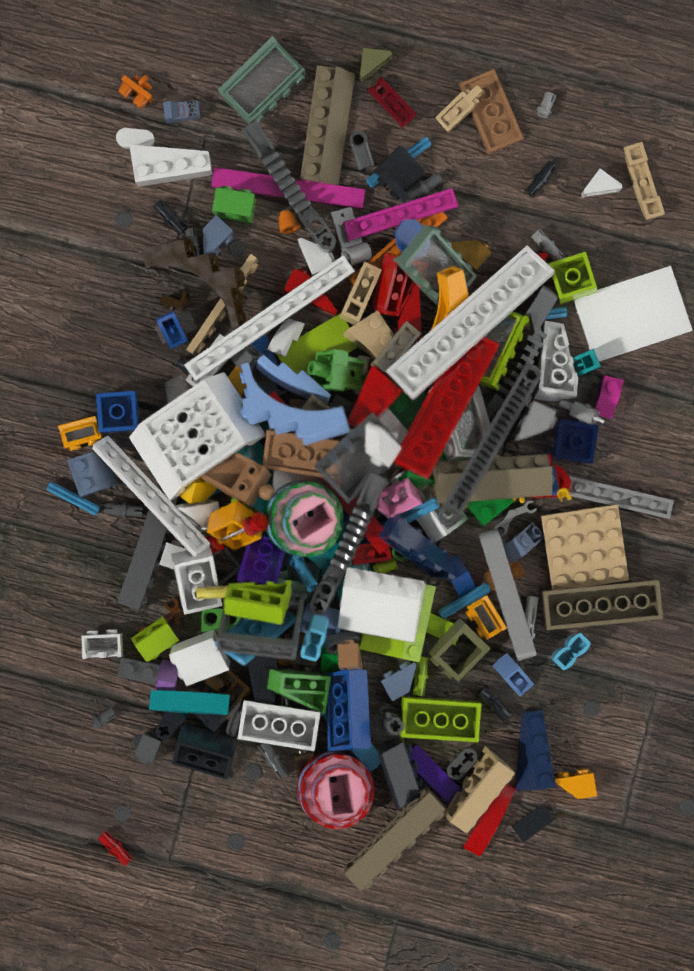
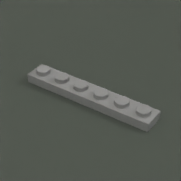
M569 476L572 480L570 490L572 497L606 505L618 504L619 508L670 519L674 500Z

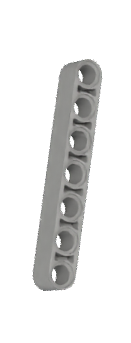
M496 528L478 534L516 658L518 661L537 656L499 531Z

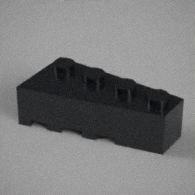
M256 655L248 662L255 702L275 703L276 692L267 688L270 669H277L278 666L276 657Z

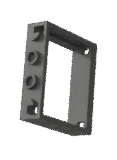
M291 592L287 609L297 610L292 640L227 633L231 615L225 614L223 608L217 634V651L295 660L305 610V594Z

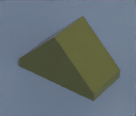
M363 48L360 71L361 82H364L392 59L391 51Z

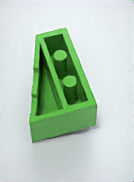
M270 669L267 688L325 715L331 676L319 672Z

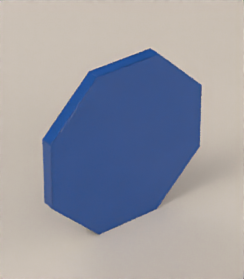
M416 219L402 220L395 230L397 248L402 252L423 228ZM429 241L424 245V247L415 256V258L423 257L424 253L430 246Z

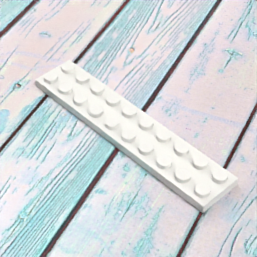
M526 246L388 368L386 374L414 400L554 274V270L531 248Z

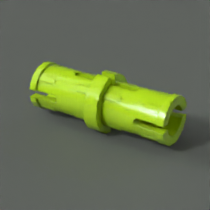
M421 656L420 662L416 664V671L413 676L415 677L413 695L425 696L426 679L429 676L427 674L429 657Z

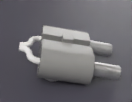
M561 400L559 403L560 407L569 410V415L579 419L578 421L594 425L597 421L605 422V420L599 418L600 411L588 404L585 405L580 402L573 404L566 400Z

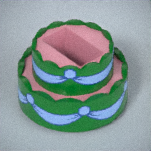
M306 480L286 483L275 491L274 496L269 499L266 506L265 516L268 520L266 531L269 538L279 549L292 555L309 557L322 554L335 544L343 528V509L338 498L330 489L318 483ZM312 510V515L309 517L307 512ZM294 519L296 520L295 526L292 523Z

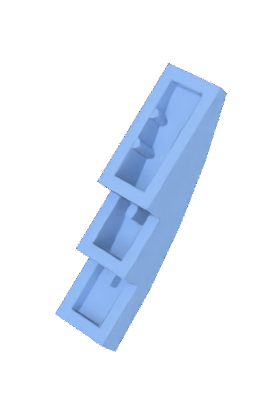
M265 355L258 359L256 368L275 383L305 399L314 394L326 405L328 404L331 395L303 370L296 374L283 362L277 367Z

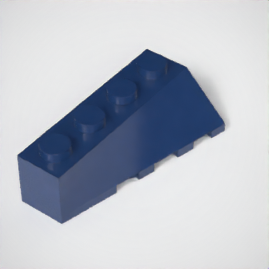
M401 516L388 518L378 536L431 578L455 579L454 561L448 556L446 550L435 546V542L428 537H424L418 528L411 527L407 519Z
M536 708L521 711L515 790L554 788L556 786L543 710Z

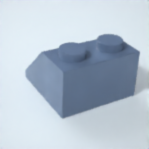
M95 451L67 460L80 497L119 485L116 473Z

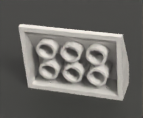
M347 567L338 629L414 643L425 591L424 581Z

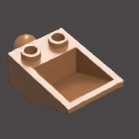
M237 452L200 476L206 482L251 508L259 495L262 499L269 500L275 493L274 488L266 484L271 477L266 467Z

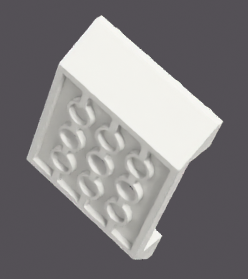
M224 372L206 378L141 422L129 437L170 501L185 492V487L239 449L247 444L252 446L266 436L259 423L250 425L247 418L243 419L241 407H244L242 398ZM181 413H187L188 419L184 423L178 421ZM191 429L198 430V436L194 439L189 438V431ZM208 445V452L205 455H201L199 453L200 446Z

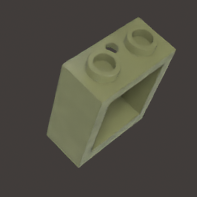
M459 618L427 652L432 656L430 660L437 667L441 665L444 668L442 672L449 679L454 677L459 682L491 648ZM464 633L477 647L453 670L440 656Z

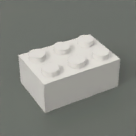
M210 547L196 557L188 550L171 554L184 615L222 606L221 598L197 600L196 587L218 586Z

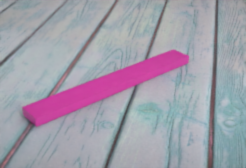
M214 167L212 188L229 186L235 191L247 189L251 190L253 194L285 198L283 192L279 190V186L275 184L273 177L270 175ZM295 179L296 185L300 186L301 192H304L307 201L363 209L365 189Z

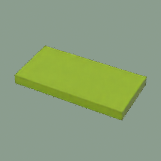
M340 314L299 337L298 341H292L286 357L279 354L277 356L281 362L286 364L296 374L303 370L311 376L308 373V365L310 361H315L316 352H328V350L336 349L350 353L358 347L351 340L343 336L350 327L345 320L339 318Z

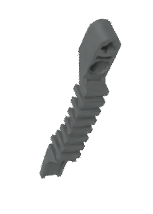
M254 121L242 129V132L252 145L259 159L262 160L264 167L268 169V173L273 177L275 184L279 186V190L283 192L285 199L289 201V205L294 209L295 214L300 217L301 223L304 224L319 249L325 253L332 252L336 244L334 235L321 216L312 208L311 202L306 200V195L304 192H301L300 186L296 185L294 177L290 176V171L285 168V163L283 160L280 161L279 153L274 152V146L258 122ZM314 222L321 224L322 228L319 231L311 229V225ZM324 239L327 241L331 240L330 247L327 245L323 246Z
M541 285L534 292L522 314L523 316H528L530 321L529 335H523V339L530 344L529 346L524 344L520 346L527 353L525 355L518 353L517 358L522 360L520 364L514 361L512 366L517 368L516 372L512 370L507 371V374L513 377L512 381L503 376L500 379L501 382L508 385L507 389L499 385L498 391L504 394L503 397L491 392L485 403L489 420L494 411L504 403L522 370L528 365H533L534 356L537 357L539 354L537 350L543 346L541 338L545 339L547 337V334L541 331V325L555 304L558 294L544 285Z
M373 471L370 473L357 501L358 505L352 512L354 514L350 518L351 522L347 525L348 530L344 532V538L339 543L340 547L335 552L337 555L332 558L331 565L318 584L310 602V609L314 614L321 615L332 605L340 584L346 576L347 567L351 566V561L356 555L355 552L360 546L359 543L363 540V534L366 533L367 526L370 524L371 517L378 506L380 496L388 479ZM325 584L330 585L332 590L326 589Z

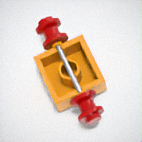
M235 501L210 513L207 533L210 536H205V538L210 543L209 547L212 554L223 550L225 546L235 551L261 539L262 532L268 528V520L262 513H255L239 501Z

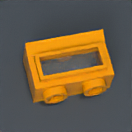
M97 416L58 426L64 448L70 449V451L79 450L81 445L87 443L88 446H93V444L103 439V434L99 433Z
M487 595L466 606L468 609L466 614L471 622L475 620L478 625L475 629L481 638L485 637L488 640L507 629Z

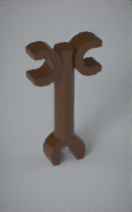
M174 597L172 598L175 602L174 607H170L168 603L164 604L165 608L170 612L163 617L167 623L175 618V623L181 626L180 616H184L187 621L190 617L188 614L184 615L179 606V600ZM143 626L138 631L141 632L148 626Z

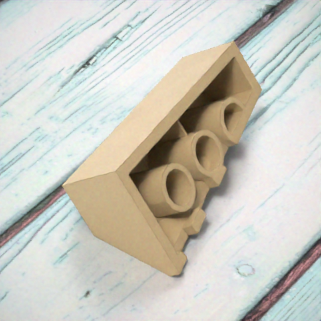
M486 746L481 751L484 753L481 760H477L473 765L475 768L473 773L463 781L461 793L457 792L444 814L452 824L465 833H468L475 826L476 821L487 811L488 806L499 796L500 791L511 781L512 776L515 774L508 764Z

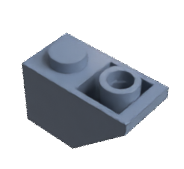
M217 215L203 228L204 254L216 253V256H218L221 252L219 249L223 245L227 246L234 238L233 230Z
M532 522L506 542L503 547L510 562L513 563L527 554L544 538L543 533Z
M407 660L399 665L400 669L395 672L391 669L382 675L384 678L381 679V682L392 701L410 691L416 669L414 661L410 663Z

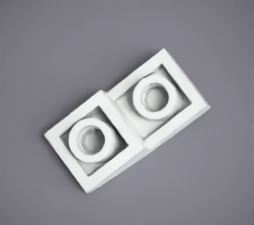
M288 318L274 335L267 350L286 357L292 340L298 341L304 323Z

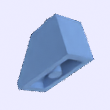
M507 653L492 665L519 697L534 685Z

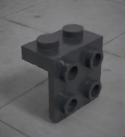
M398 146L373 172L378 176L376 180L384 188L387 186L390 189L389 194L396 201L399 199L405 203L410 198L405 192L424 174V169L403 146Z

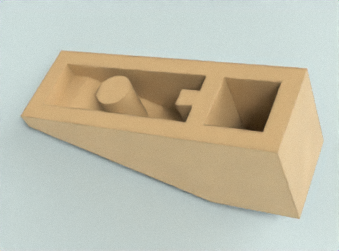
M366 262L363 263L339 316L340 319L353 325L360 321L381 274V269Z

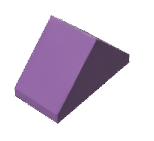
M162 659L155 690L176 691L179 677L178 669L170 660Z

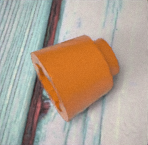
M291 210L280 212L278 220L281 234L293 233L301 228L294 212H291Z

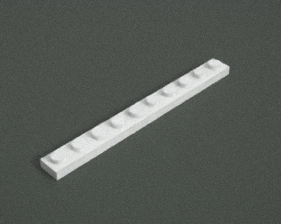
M343 255L184 366L195 381L199 380L352 275L355 271Z

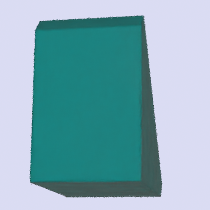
M594 349L573 357V366L577 376L601 367Z

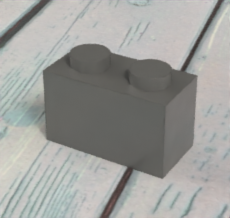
M123 656L120 661L117 677L156 684L161 663L146 662V660Z

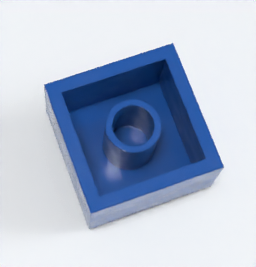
M136 391L96 394L99 433L134 431L138 427L140 417L138 393Z

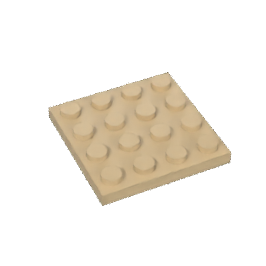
M618 504L541 515L552 590L629 580Z

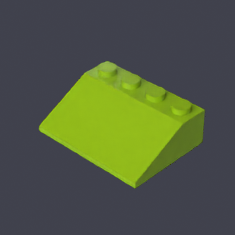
M425 584L414 643L362 633L359 644L360 649L420 662L436 586Z

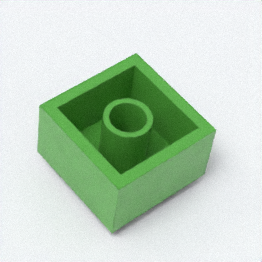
M229 186L216 188L212 209L214 216L217 215L221 219L253 224L257 202L255 194L247 189L235 191Z

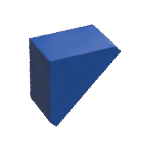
M174 311L156 318L170 349L188 341Z
M457 554L452 557L455 579L450 581L458 596L461 597L476 587L468 570Z

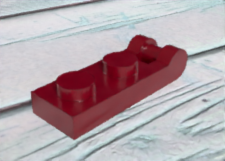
M380 77L373 87L370 86L367 89V92L403 129L417 114ZM384 89L386 92L380 95L378 92Z

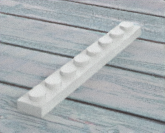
M109 436L93 444L92 449L194 557L209 547L210 543Z

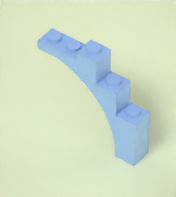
M249 363L241 364L243 371L240 373L242 384L246 383L247 386L244 389L246 399H242L244 407H241L243 419L247 418L250 425L268 420L270 428H274L277 435L295 430L297 438H302L304 445L349 433L343 407L322 411H307L283 405L269 397L258 387L254 381Z

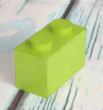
M163 616L131 638L146 662L156 659L160 653L172 648V645L179 641Z

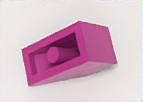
M609 376L601 378L594 409L600 411L599 416L612 419L624 380Z

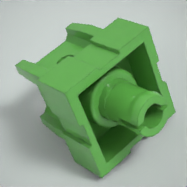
M336 349L328 350V352L319 351L316 352L315 361L309 362L308 373L314 375L313 380L327 392H332V390H362V371L366 361L349 357V352Z

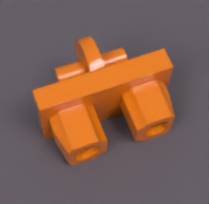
M126 75L121 78L123 83L118 90L119 94L127 99L132 92H135L137 96L132 102L139 109L145 107L147 103L152 104L154 101L152 95L143 89L146 88L149 91L152 88L148 83L149 77L147 75H144L142 78L136 75L133 80L138 82V84Z

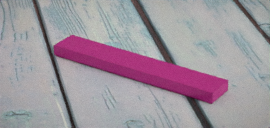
M451 188L345 221L343 225L348 241H353L397 227L402 220H420L458 208V203L454 190Z

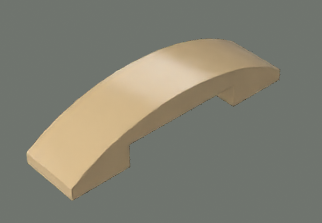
M643 142L624 147L630 179L645 219L649 220L665 215L660 196H657L650 174Z

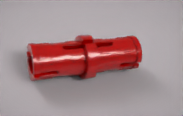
M107 830L98 838L109 850L108 853L116 857L123 866H126L133 858L121 846V842H117Z

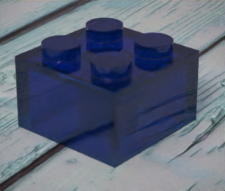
M558 420L552 458L593 464L599 425Z

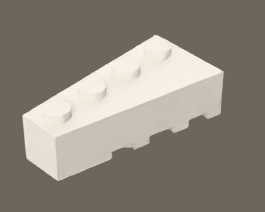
M129 144L135 183L138 187L213 175L208 151Z

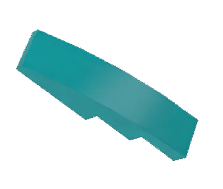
M151 690L149 710L228 715L230 695Z

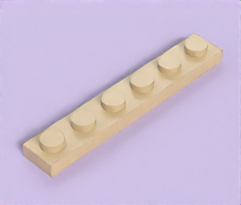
M252 254L249 255L241 267L245 275L244 286L239 287L238 290H243L248 282L246 280L250 273L253 274L258 268V260ZM221 298L186 350L191 354L195 355L196 352L200 353L205 346L204 340L207 336L209 338L212 336L216 329L214 326L217 321L221 322L227 313L225 312L226 306Z

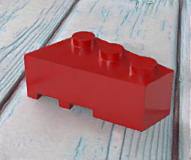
M387 252L384 255L382 271L378 279L371 308L382 314L399 316L410 297L409 293L415 283L393 260L400 255ZM414 258L411 261L412 266L419 273L429 264L419 258Z
M372 365L348 423L353 428H356L371 413L380 419L400 397L402 390Z

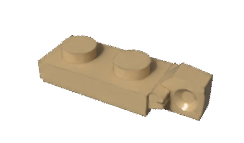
M476 85L471 91L469 89L462 91L436 116L437 121L447 132H450L480 102L478 98L484 93L483 89Z

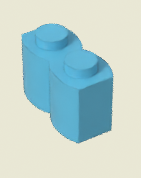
M315 614L310 618L301 649L302 658L316 661L320 657L328 628V618Z
M575 632L567 638L563 646L558 647L553 652L551 659L562 670H566L574 664L577 656L584 654L588 650L591 643L582 633Z

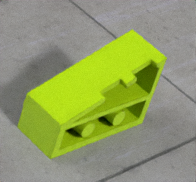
M286 580L285 583L273 584V581L263 585H254V582L229 584L224 597V613L282 625L291 598L292 580Z

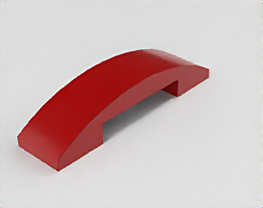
M509 784L503 787L499 796L492 801L487 811L478 819L463 848L478 856L482 855L505 814L516 789Z

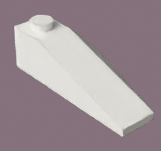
M545 321L543 332L547 334V337L541 340L543 346L540 348L537 366L541 371V378L534 389V399L555 402L576 398L578 376L574 370V361L570 355L564 324Z

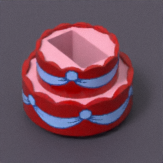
M327 751L313 757L302 769L297 782V797L301 808L313 821L329 829H344L357 824L369 812L374 800V783L368 769L356 757L342 751ZM332 776H336L335 782H330ZM338 795V800L334 802L332 800L333 796Z

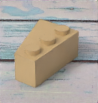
M376 311L346 330L343 336L351 340L360 350H363L371 356V359L375 360L393 338L394 334L379 311Z

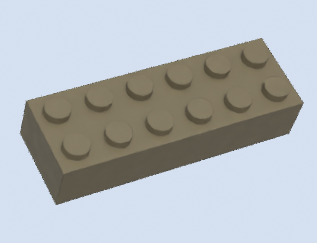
M656 579L541 590L544 629L546 630L663 619L660 583Z
M427 786L422 791L421 797L410 802L344 866V874L360 891L363 888L368 889L374 883L373 879L378 874L381 876L388 869L387 865L392 860L396 862L402 856L401 852L406 847L409 849L417 841L415 838L418 835H424L431 828L429 825L434 820L437 822L444 816L446 809L443 802Z

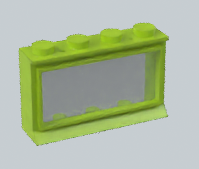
M511 312L484 336L498 343L499 348L480 382L481 385L496 391L499 390L498 381L501 375L505 376L507 372L506 364L509 358H514V348L517 341L521 342L523 339L522 331L524 326L530 325L528 316Z

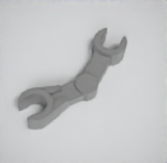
M527 501L524 506L507 512L504 520L494 528L502 527L504 529L501 537L506 535L509 524L515 516L525 512L533 513L536 511L537 508L533 510H528L527 505L534 501Z

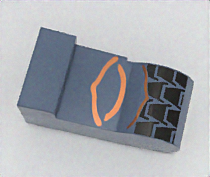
M198 101L163 102L166 124L196 120L201 117Z

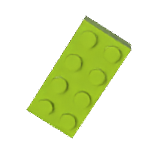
M402 696L400 721L404 723V729L399 732V735L405 738L479 742L481 703L469 700Z

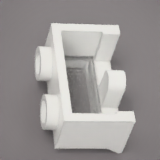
M117 629L106 630V634H98V630L87 631V635L81 636L82 659L124 656L122 633H118Z

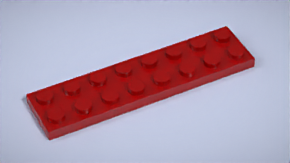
M483 337L436 379L400 445L402 448L393 463L429 479L499 348L498 343Z

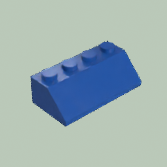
M343 670L326 673L325 675L331 676L326 706L328 751L371 748L367 670Z

